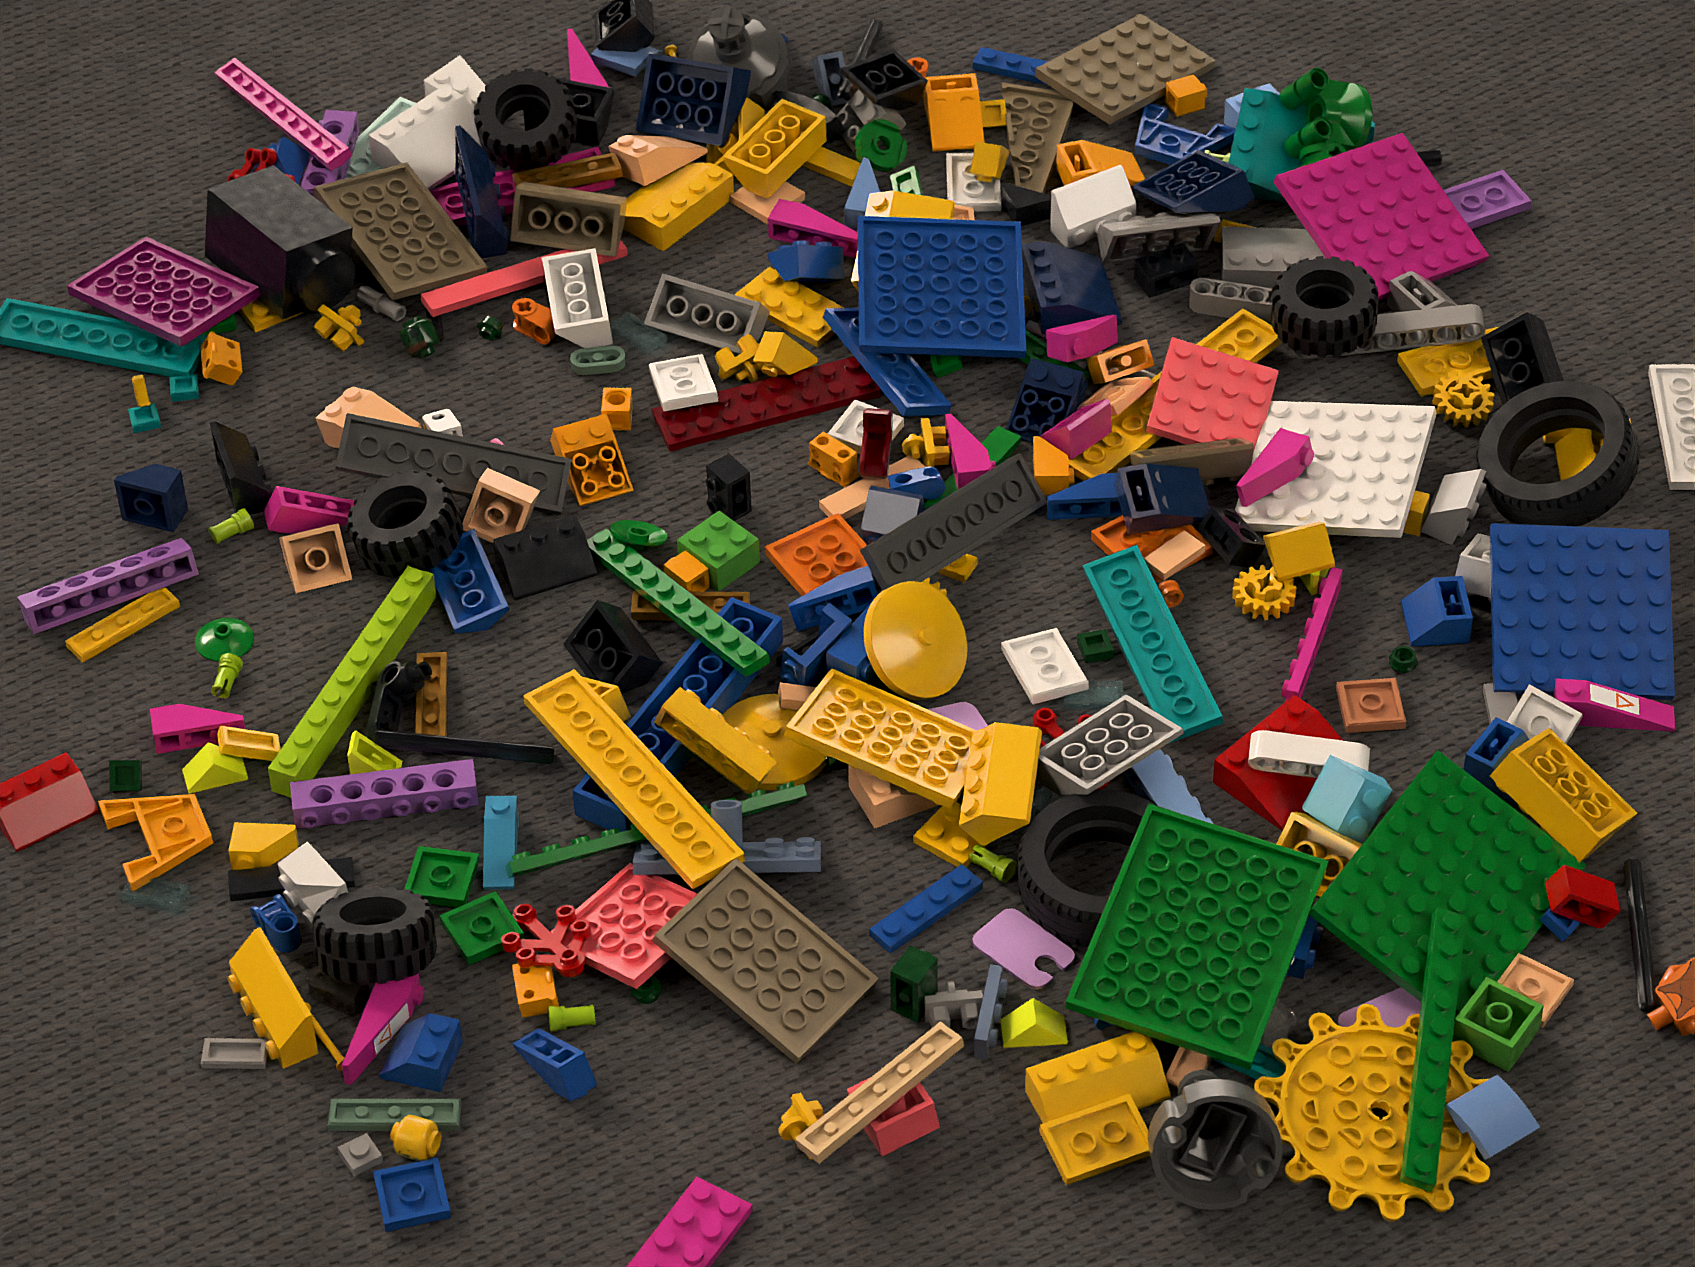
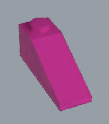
M1109 315L1047 329V357L1070 362L1090 357L1118 342L1117 315Z
M945 414L946 441L949 446L951 464L958 490L996 467L995 461H990L988 450L952 414Z
M1282 428L1277 431L1236 485L1241 506H1249L1301 475L1314 458V451L1312 450L1309 436Z
M276 486L264 509L268 530L278 533L296 534L339 523V527L347 525L348 514L351 506H354L355 500Z
M184 704L150 709L157 754L202 747L208 742L219 744L217 733L220 726L245 729L243 715Z

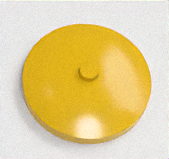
M915 581L901 582L888 587L872 601L864 622V643L871 666L880 680L893 692L911 700L932 699L952 689L961 678L967 660L965 629L952 603L937 589Z
M764 694L744 699L731 706L722 714L725 717L724 721L733 728H741L748 734V740L756 746L761 745L767 748L773 754V759L777 761L773 769L757 788L758 790L774 791L777 786L789 782H794V786L804 784L819 774L827 764L825 761L827 756L805 745L797 744L794 740L784 737L786 726L799 710L780 708L778 694Z

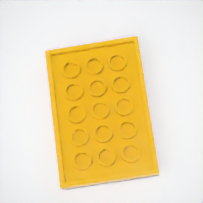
M831 668L786 726L784 737L794 740L797 744L817 750L825 756L847 763L855 769H860L877 776L883 781L900 786L910 793H916L934 801L938 805L951 809L964 791L972 734L977 730Z

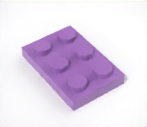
M1504 170L1443 190L1470 229L1531 209L1532 200Z

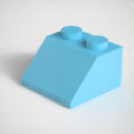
M1330 754L1302 809L1334 831L1364 843L1392 789L1383 777Z

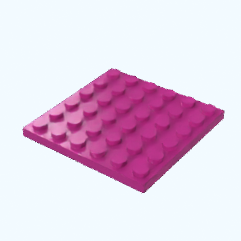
M1403 133L1279 174L1273 181L1325 258L1331 259L1332 256L1339 257L1341 261L1347 259L1352 261L1356 267L1361 266L1364 268L1367 274L1372 276L1378 288V301L1388 298L1391 292L1389 289L1390 280L1411 270L1432 282L1486 262L1489 258L1487 251Z

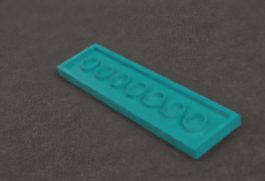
M6 298L0 308V344L168 377H189V375L194 374L202 360L200 346L207 337L199 335L181 347L125 320Z
M1138 546L1129 547L1083 565V570L1150 709L1183 728L1184 734L1170 743L1224 723L1223 716Z

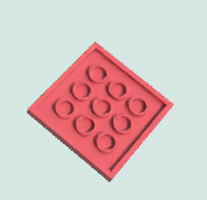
M1172 337L1145 432L1183 444L1243 438L1252 442L1255 449L1262 425L1268 415L1279 370Z
M629 863L575 910V921L587 920L592 932L590 937L585 940L581 950L585 955V964L637 989L671 959L666 952L652 941L654 935L687 905L697 893L658 875H633V864ZM571 925L563 942L566 948L569 947L573 939Z

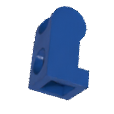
M932 466L888 476L890 489L923 495V498L930 500L939 498L945 490V484L939 470Z

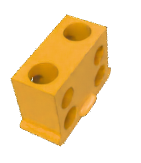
M211 331L200 346L203 376L206 379L211 378L230 386L234 385L242 374L240 343L219 336Z
M824 431L809 442L810 461L808 465L819 471L822 476L835 481L844 488L860 476L857 472L856 451Z
M518 964L512 965L518 1005L522 1018L547 1014L548 1006H559L552 966L523 968Z

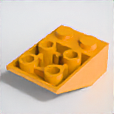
M976 73L925 77L928 82L924 89V105L932 151L975 148L976 141L985 143Z
M1084 140L1057 144L1056 170L1064 186L1118 165L1124 168L1130 187L1145 179L1131 152Z
M607 414L553 428L550 441L555 455L572 459L567 482L579 506L634 491Z

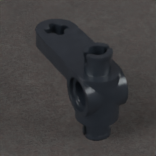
M393 661L384 667L378 681H374L371 684L373 685L371 686V692L374 698L367 724V734L371 741L374 742L376 730L398 731L404 702L413 698L417 691L423 688L425 681L432 678V669L428 663L420 662L417 664L416 662L409 661L401 664L398 661Z

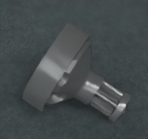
M729 6L721 7L710 15L708 24L693 39L687 56L688 60L750 70L751 75L747 97L762 107H767L776 100L772 93L784 91L790 76V58L784 38L779 30L762 17L741 13L736 8Z
M1197 1070L1185 1075L1179 1083L1178 1096L1173 1101L1166 1100L1160 1105L1149 1127L1148 1146L1158 1181L1172 1197L1195 1208L1218 1210L1245 1203L1250 1191L1255 1188L1264 1189L1270 1184L1280 1166L1282 1140L1274 1113L1267 1101L1249 1086L1236 1081L1219 1079L1211 1071ZM1265 1159L1260 1163H1255L1257 1160Z

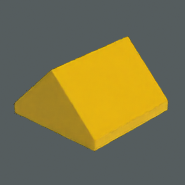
M1318 521L1263 535V540L1278 581L1335 567L1324 522Z

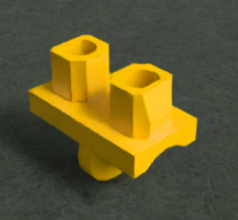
M324 304L318 309L322 317L313 327L325 339L337 330L338 332L330 339L337 348L344 352L353 342L358 346L365 342L362 337L357 335L356 327L361 325L362 320L359 319L360 309L356 306L340 307L338 314Z
M750 334L740 338L736 343L742 352L740 355L735 357L729 347H724L716 352L715 359L720 367L718 375L722 380L734 374L739 382L745 378H748L751 383L758 380L756 372L761 370L762 367L753 362L760 343L758 344Z
M921 418L922 433L919 436L910 434L903 441V453L907 456L912 454L913 459H918L922 455L925 467L949 465V446H943L946 444L945 426L931 427L929 418Z
M801 1093L792 1094V1105L781 1117L783 1123L780 1125L778 1132L785 1141L794 1139L796 1142L795 1138L823 1116V1108L818 1100L806 1102Z

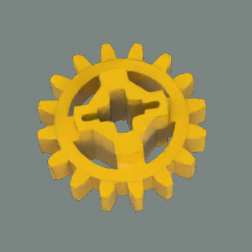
M1458 370L1457 376L1448 372L1446 379L1440 377L1438 384L1435 385L1432 394L1434 396L1432 405H1438L1436 409L1437 414H1445L1443 419L1445 422L1449 419L1454 420L1453 426H1457L1459 422H1463L1465 428H1468L1470 422L1478 426L1481 419L1486 421L1494 405V402H1492L1494 393L1489 392L1491 385H1483V377L1480 376L1475 379L1471 371L1467 376L1463 375L1461 370Z
M1261 565L1260 570H1255L1251 566L1249 567L1248 574L1241 571L1239 579H1234L1232 599H1235V607H1242L1243 614L1252 612L1253 619H1256L1258 615H1263L1264 620H1268L1269 615H1273L1278 619L1280 618V611L1288 614L1289 607H1294L1296 586L1293 585V578L1278 581L1274 567L1266 570L1265 566Z

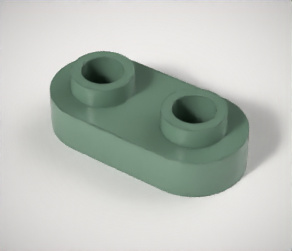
M618 346L578 349L570 356L571 369L578 375L618 372L626 365L625 351Z

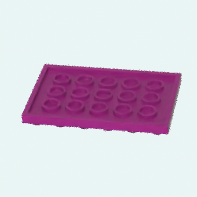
M144 237L67 285L69 295L181 347L260 296L258 286L148 237Z

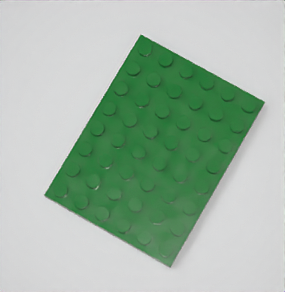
M1437 750L1311 908L1309 916L1420 1002H1422L1432 913L1436 907H1440L1467 916L1456 1018L1485 978L1488 977L1497 982L1517 954L1522 953L1543 923L1540 921V918L1550 907L1545 882L1563 865L1582 871L1587 864L1583 861L1579 863L1576 857L1571 855L1556 840Z
M1148 803L1068 994L1065 1009L1251 1070L1309 918V912L1314 905L1328 868L1329 861Z

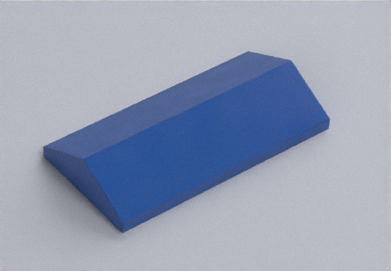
M472 529L462 534L456 549L452 548L453 552L447 559H442L440 565L436 568H429L430 573L434 574L435 586L455 633L487 630L510 610L475 529Z

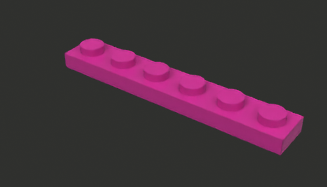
M1333 567L1329 572L1328 578L1323 577L1319 588L1321 597H1315L1311 614L1314 615L1313 619L1308 618L1304 629L1306 638H1300L1297 647L1298 660H1292L1289 670L1291 679H1285L1281 697H1285L1286 701L1294 695L1300 699L1302 698L1341 590L1343 569Z

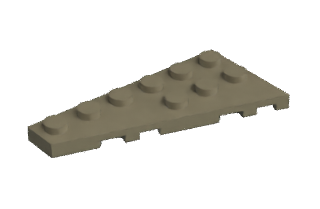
M1001 82L1002 99H1005L1006 129L1014 185L1045 193L1057 159V144H1062L1076 103L1058 91Z

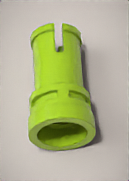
M242 508L232 514L231 518L210 527L209 533L215 543L219 544L221 541L237 533L242 534L254 529V524L245 508Z
M230 653L223 654L220 657L217 668L218 674L211 689V693L214 696L217 695L219 689L221 691L218 697L228 698L230 696L233 682L243 667V661L240 657Z
M980 844L976 845L973 850L982 857L972 852L969 855L971 863L986 869L992 876L1003 883H1007L1014 876L1017 869V862L1004 855H997Z
M593 1004L565 1008V1006H548L550 1032L567 1030V1027L595 1025Z

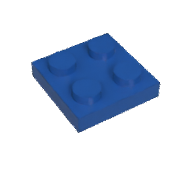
M438 1158L373 1171L385 1232L451 1218Z

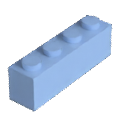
M1161 749L1124 771V776L1137 796L1154 803L1158 807L1212 823L1211 819L1206 818L1202 813L1198 799L1195 796L1192 797L1187 790L1184 778L1181 775L1178 776L1173 769V763L1169 755H1164Z

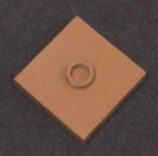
M1396 678L1336 683V692L1346 733L1406 729V718Z

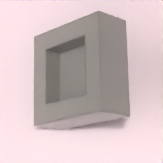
M367 1133L338 1147L340 1157L353 1176L383 1162L382 1154Z

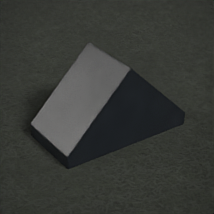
M1003 183L1002 206L1012 222H1021V226L1051 219V195Z

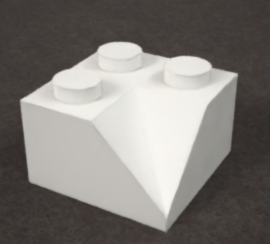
M308 841L277 863L281 874L278 879L285 888L283 895L293 907L298 905L303 910L302 916L312 928L313 917L322 904L325 905L326 901L331 898H337L339 894L348 893L346 883Z

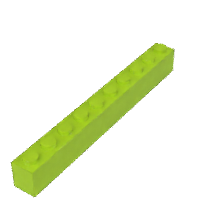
M407 566L268 767L272 792L291 797L290 782L312 780L372 693L371 686L373 685L371 684L374 681H378L384 667L394 661L436 599L433 573Z

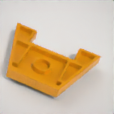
M195 794L98 801L107 829L138 821L150 851V856L122 864L132 892L213 844L211 832Z

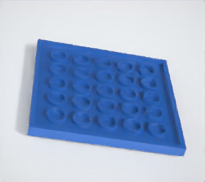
M858 216L859 352L1025 358L1026 331L1021 222Z
M1491 523L1490 570L1494 692H1516V694L1523 695L1530 684L1542 692L1553 696L1556 679L1587 680L1647 699H1674L1669 530Z

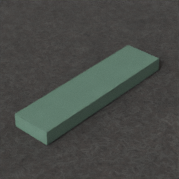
M331 1099L328 1129L329 1131H391L396 1122L400 1123L407 1115H415L434 1121L438 1131H459L462 1103L461 1099Z

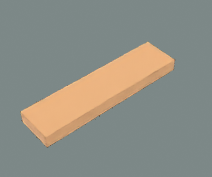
M911 454L889 465L888 476L925 466L918 459H913ZM888 477L885 479L864 478L820 500L819 508L828 517L839 513L845 520L865 510L868 490L871 485L890 489Z

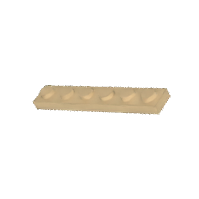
M939 1022L795 1138L797 1147L820 1164L963 1048V1038L945 1024Z

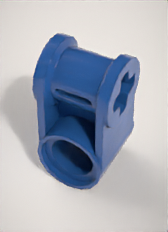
M280 894L275 895L272 901L260 907L253 906L250 908L251 917L258 928L261 927L264 934L278 951L292 952L300 947L302 938L297 916L291 911Z

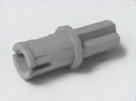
M361 286L359 288L357 298L373 307L374 312H381L396 322L405 316L406 307L392 301L388 294L379 293L368 286Z

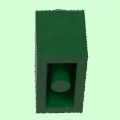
M910 945L890 971L891 1011L918 1023L925 1012L924 996L935 995V992H938V958L928 951L919 950Z

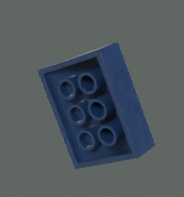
M648 53L636 131L724 146L747 97L751 71Z
M460 125L455 126V175L472 247L480 258L507 254V244H511V235L509 228H504L503 222L506 221L504 206H499L498 204L501 194L499 184H494L493 178L496 177L494 163L488 161L487 152Z
M1200 150L1131 186L1134 192L1177 213L1237 211L1246 207L1247 202L1255 199L1244 170Z
M1032 242L1031 244L1022 245L1023 279L1033 303V310L1041 334H1046L1047 329L1109 315H1117V325L1123 324L1100 257L1050 242Z

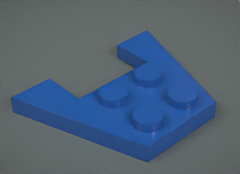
M1150 103L1144 106L1135 144V154L1143 156L1148 160L1166 163L1170 166L1197 150L1202 152L1210 150L1213 153L1232 143L1236 128L1217 123L1206 135L1164 123L1168 118V108Z

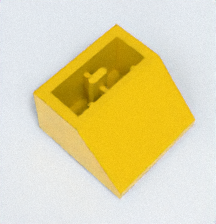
M1576 428L1555 443L1554 448L1560 481L1576 475L1594 460L1603 445L1604 436L1586 428Z

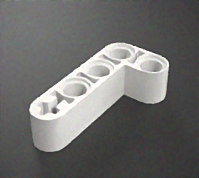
M1260 730L1251 734L1248 764L1250 767L1260 771L1318 778L1330 754L1368 771L1370 748L1356 742Z

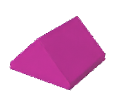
M1106 398L1080 408L1042 434L1041 438L1067 454L1068 459L1072 460L1112 432L1110 401Z

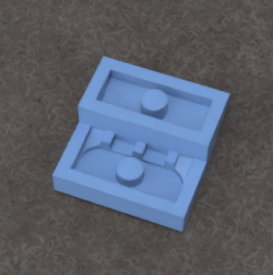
M649 46L641 48L637 52L607 51L596 48L591 53V59L596 64L636 77L646 67L648 53L662 55V51Z
M1498 1075L1445 1105L1461 1134L1469 1133L1484 1160L1540 1128L1523 1101Z

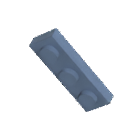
M990 964L974 1038V1058L987 1060L989 1048L995 1049L998 1030L993 1028L994 1023L1001 1022L1003 1004H999V999L1006 998L1008 980L1003 979V966Z

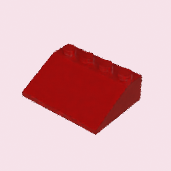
M1296 695L1292 696L1214 759L1213 783L1281 831H1283L1291 812H1305L1302 806L1317 778L1260 771L1250 767L1248 759L1251 734L1255 731L1265 730L1344 741L1317 709Z

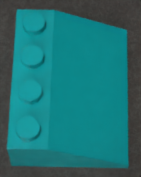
M1245 88L1228 163L1244 170L1254 198L1287 203L1273 181L1277 175L1297 169L1301 165L1300 158L1295 159L1288 155L1285 150V141L1288 137L1306 126L1305 115L1307 106L1301 105L1295 110H1290L1282 104L1279 94L1271 91Z

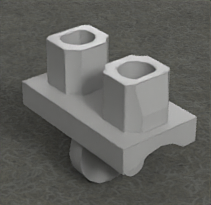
M954 981L947 982V991L935 992V995L924 996L925 1022H930L932 1028L939 1022L950 1028V1020L962 1019L963 1028L976 1029L983 1000L982 990L969 992L967 989L955 990Z

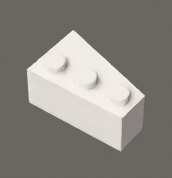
M458 56L424 80L425 97L446 85L463 95L473 107L478 103L477 97L480 92H485L484 87L486 86L461 56Z

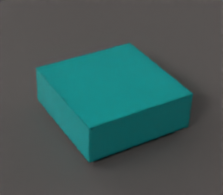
M197 374L189 375V377H169L171 402L199 399Z
M155 403L128 409L134 433L161 428Z

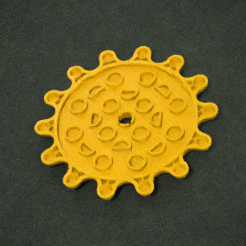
M1363 1004L1358 1007L1356 1022L1349 1027L1338 1026L1327 1014L1314 1013L1308 1021L1309 1028L1313 1034V1040L1310 1043L1300 1045L1289 1039L1281 1038L1277 1039L1272 1045L1275 1059L1283 1064L1286 1072L1280 1077L1263 1076L1255 1081L1254 1090L1267 1102L1274 1104L1279 1109L1275 1119L1282 1144L1290 1146L1295 1152L1294 1157L1285 1167V1174L1288 1180L1295 1184L1302 1183L1310 1178L1324 1180L1331 1187L1328 1201L1335 1211L1343 1212L1347 1210L1357 1198H1369L1378 1204L1384 1220L1396 1222L1405 1213V1201L1410 1198H1419L1428 1203L1434 1211L1443 1213L1449 1210L1454 1203V1197L1448 1186L1451 1180L1461 1179L1473 1185H1482L1490 1177L1489 1167L1476 1156L1475 1150L1477 1147L1469 1133L1461 1134L1445 1107L1436 1186L1430 1192L1400 1182L1420 1014L1410 1015L1405 1024L1395 1028L1383 1023L1379 1010L1371 1004ZM1457 1040L1452 1042L1445 1105L1489 1080L1473 1079L1465 1073L1464 1064L1470 1060L1473 1054L1471 1045L1466 1041ZM1373 1108H1381L1385 1112H1387L1388 1115L1383 1117L1382 1120H1380V1118L1374 1115L1370 1110H1372Z

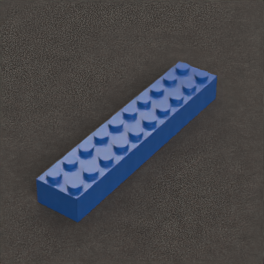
M733 597L728 600L718 613L719 616L765 650L769 658L773 656L783 643L782 617ZM697 639L628 722L627 726L665 768L676 777L694 753L654 723L665 701L681 687L685 691L691 690L701 699L700 703L709 710L713 708L723 714L733 706L762 668L745 677ZM587 773L573 790L575 815L608 830L619 828L620 832L631 830L630 825L633 823Z

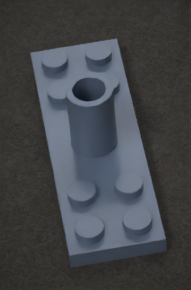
M719 800L711 803V817L745 853L743 864L753 873L821 872V841H815L814 838L801 837L796 839V841L784 842L781 838H768L765 842H743L742 803L736 800ZM648 840L642 841L641 844H636L633 858V875L678 874Z

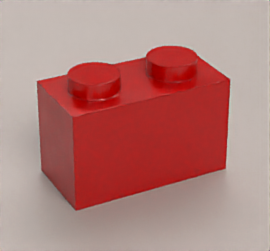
M1563 865L1545 882L1550 909L1553 913L1598 929H1603L1621 912L1614 882L1567 865Z

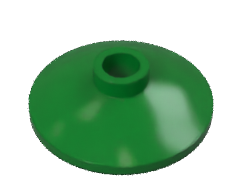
M619 520L613 522L610 526L612 535L628 543L632 549L638 551L644 550L645 547L664 544L667 540V533L663 529L642 521Z
M220 618L205 624L197 632L195 647L204 658L219 662L220 657L226 653L234 654L238 657L247 653L253 644L254 635L247 623L235 618Z

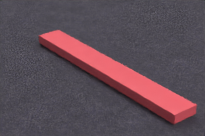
M620 240L616 257L597 254L598 265L628 256V248ZM563 249L421 294V302L431 316L435 317L546 282L542 257L576 251Z

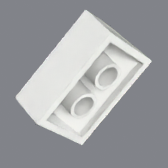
M1121 165L1051 191L1050 231L1067 248L1082 245L1086 241L1097 238L1100 224L1107 220L1117 219L1119 222L1129 221L1130 218L1136 216V201L1124 168Z

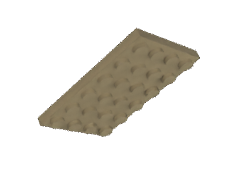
M1139 14L1037 67L1035 77L1111 125L1166 95L1167 82L1193 74L1198 78L1215 68L1216 60L1150 20L1147 16Z
M408 163L314 187L313 195L315 198L353 227L351 246L392 301L486 274L487 265Z
M737 858L654 935L652 940L796 1064L879 980L877 976Z

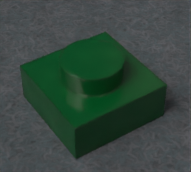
M1106 629L1077 634V644L1085 663L1114 658V649Z
M109 760L110 791L142 790V760Z

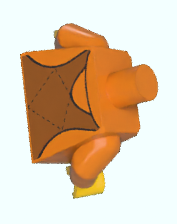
M1694 957L1685 964L1668 967L1656 987L1655 993L1662 1006L1647 1014L1649 1021L1656 1031L1673 1022L1681 1035L1695 1034Z

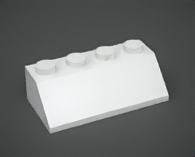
M596 249L542 257L555 334L583 348L613 344Z

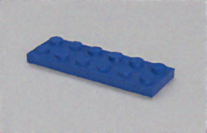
M826 308L823 319L868 372L872 380L877 383L885 396L890 399L900 414L907 417L949 414L952 407L951 403L910 354L859 352L858 308Z

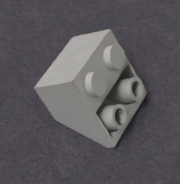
M859 89L837 114L838 119L846 129L841 136L855 153L857 151L855 146L856 135L867 123L875 119H885L894 123L900 130L907 124L897 110L875 105ZM879 140L877 146L882 145L883 142Z
M1412 270L1390 280L1389 289L1391 292L1388 296L1387 305L1394 312L1458 306L1433 282Z
M1477 469L1444 475L1434 493L1420 532L1451 545L1454 543L1457 535L1463 537L1469 521L1466 519H1473L1479 507V503L1475 502V500H1480L1487 484L1482 482L1486 471Z

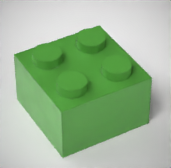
M721 511L716 512L677 539L678 555L686 550L708 567L710 587L717 592L760 563L759 539Z
M1486 977L1455 1018L1452 1042L1457 1040L1466 1041L1471 1045L1474 1055L1509 1072L1540 1030L1544 1005Z

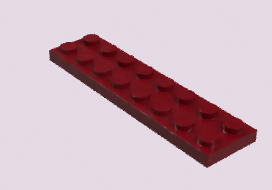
M853 356L803 369L791 375H779L717 391L718 402L663 411L662 406L651 408L652 417L669 452L844 407L851 405L854 400L863 402L881 397V390Z

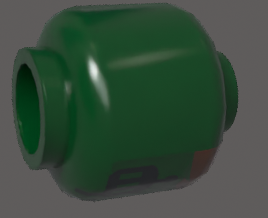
M420 315L402 324L403 329L399 335L409 355L419 354L420 358H424L436 352L434 347L440 342V338L430 319H423Z

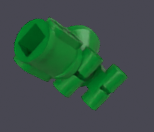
M1314 67L1281 91L1280 99L1287 109L1295 110L1301 105L1307 106L1305 115L1306 126L1288 137L1285 141V150L1288 155L1295 159L1300 158L1301 165L1299 168L1364 145L1372 122V102L1364 86L1356 83L1331 80L1326 71L1322 68Z

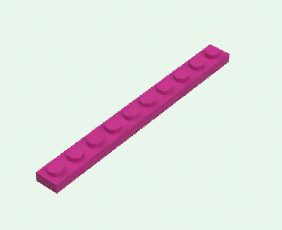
M236 58L214 72L220 82L331 171L342 166L346 160L353 156L345 144Z

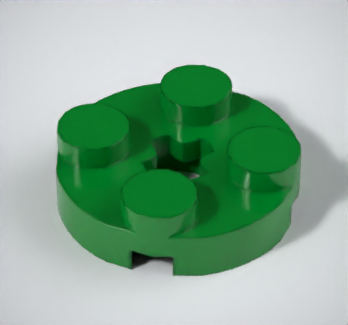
M875 119L864 125L858 131L855 140L858 161L862 163L863 158H869L873 170L880 172L892 171L905 159L907 154L906 139L902 140L901 135L898 133L901 130L894 123L885 119ZM879 140L883 142L882 145L886 147V149L881 150L877 146Z

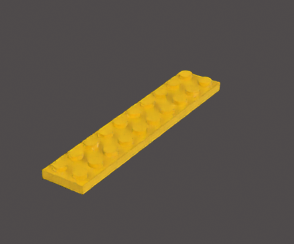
M1242 308L1196 345L1257 363L1279 346L1282 341L1278 338V334L1274 332L1272 325ZM1161 372L1151 379L1153 386L1118 415H1111V433L1072 460L1068 459L1069 467H1074V476L1085 481L1100 474L1117 473L1118 468L1125 467L1131 462L1130 452L1146 450L1162 438L1161 436L1145 432Z
M575 669L523 695L524 704L692 889L715 878L735 858L741 863L745 861V853Z

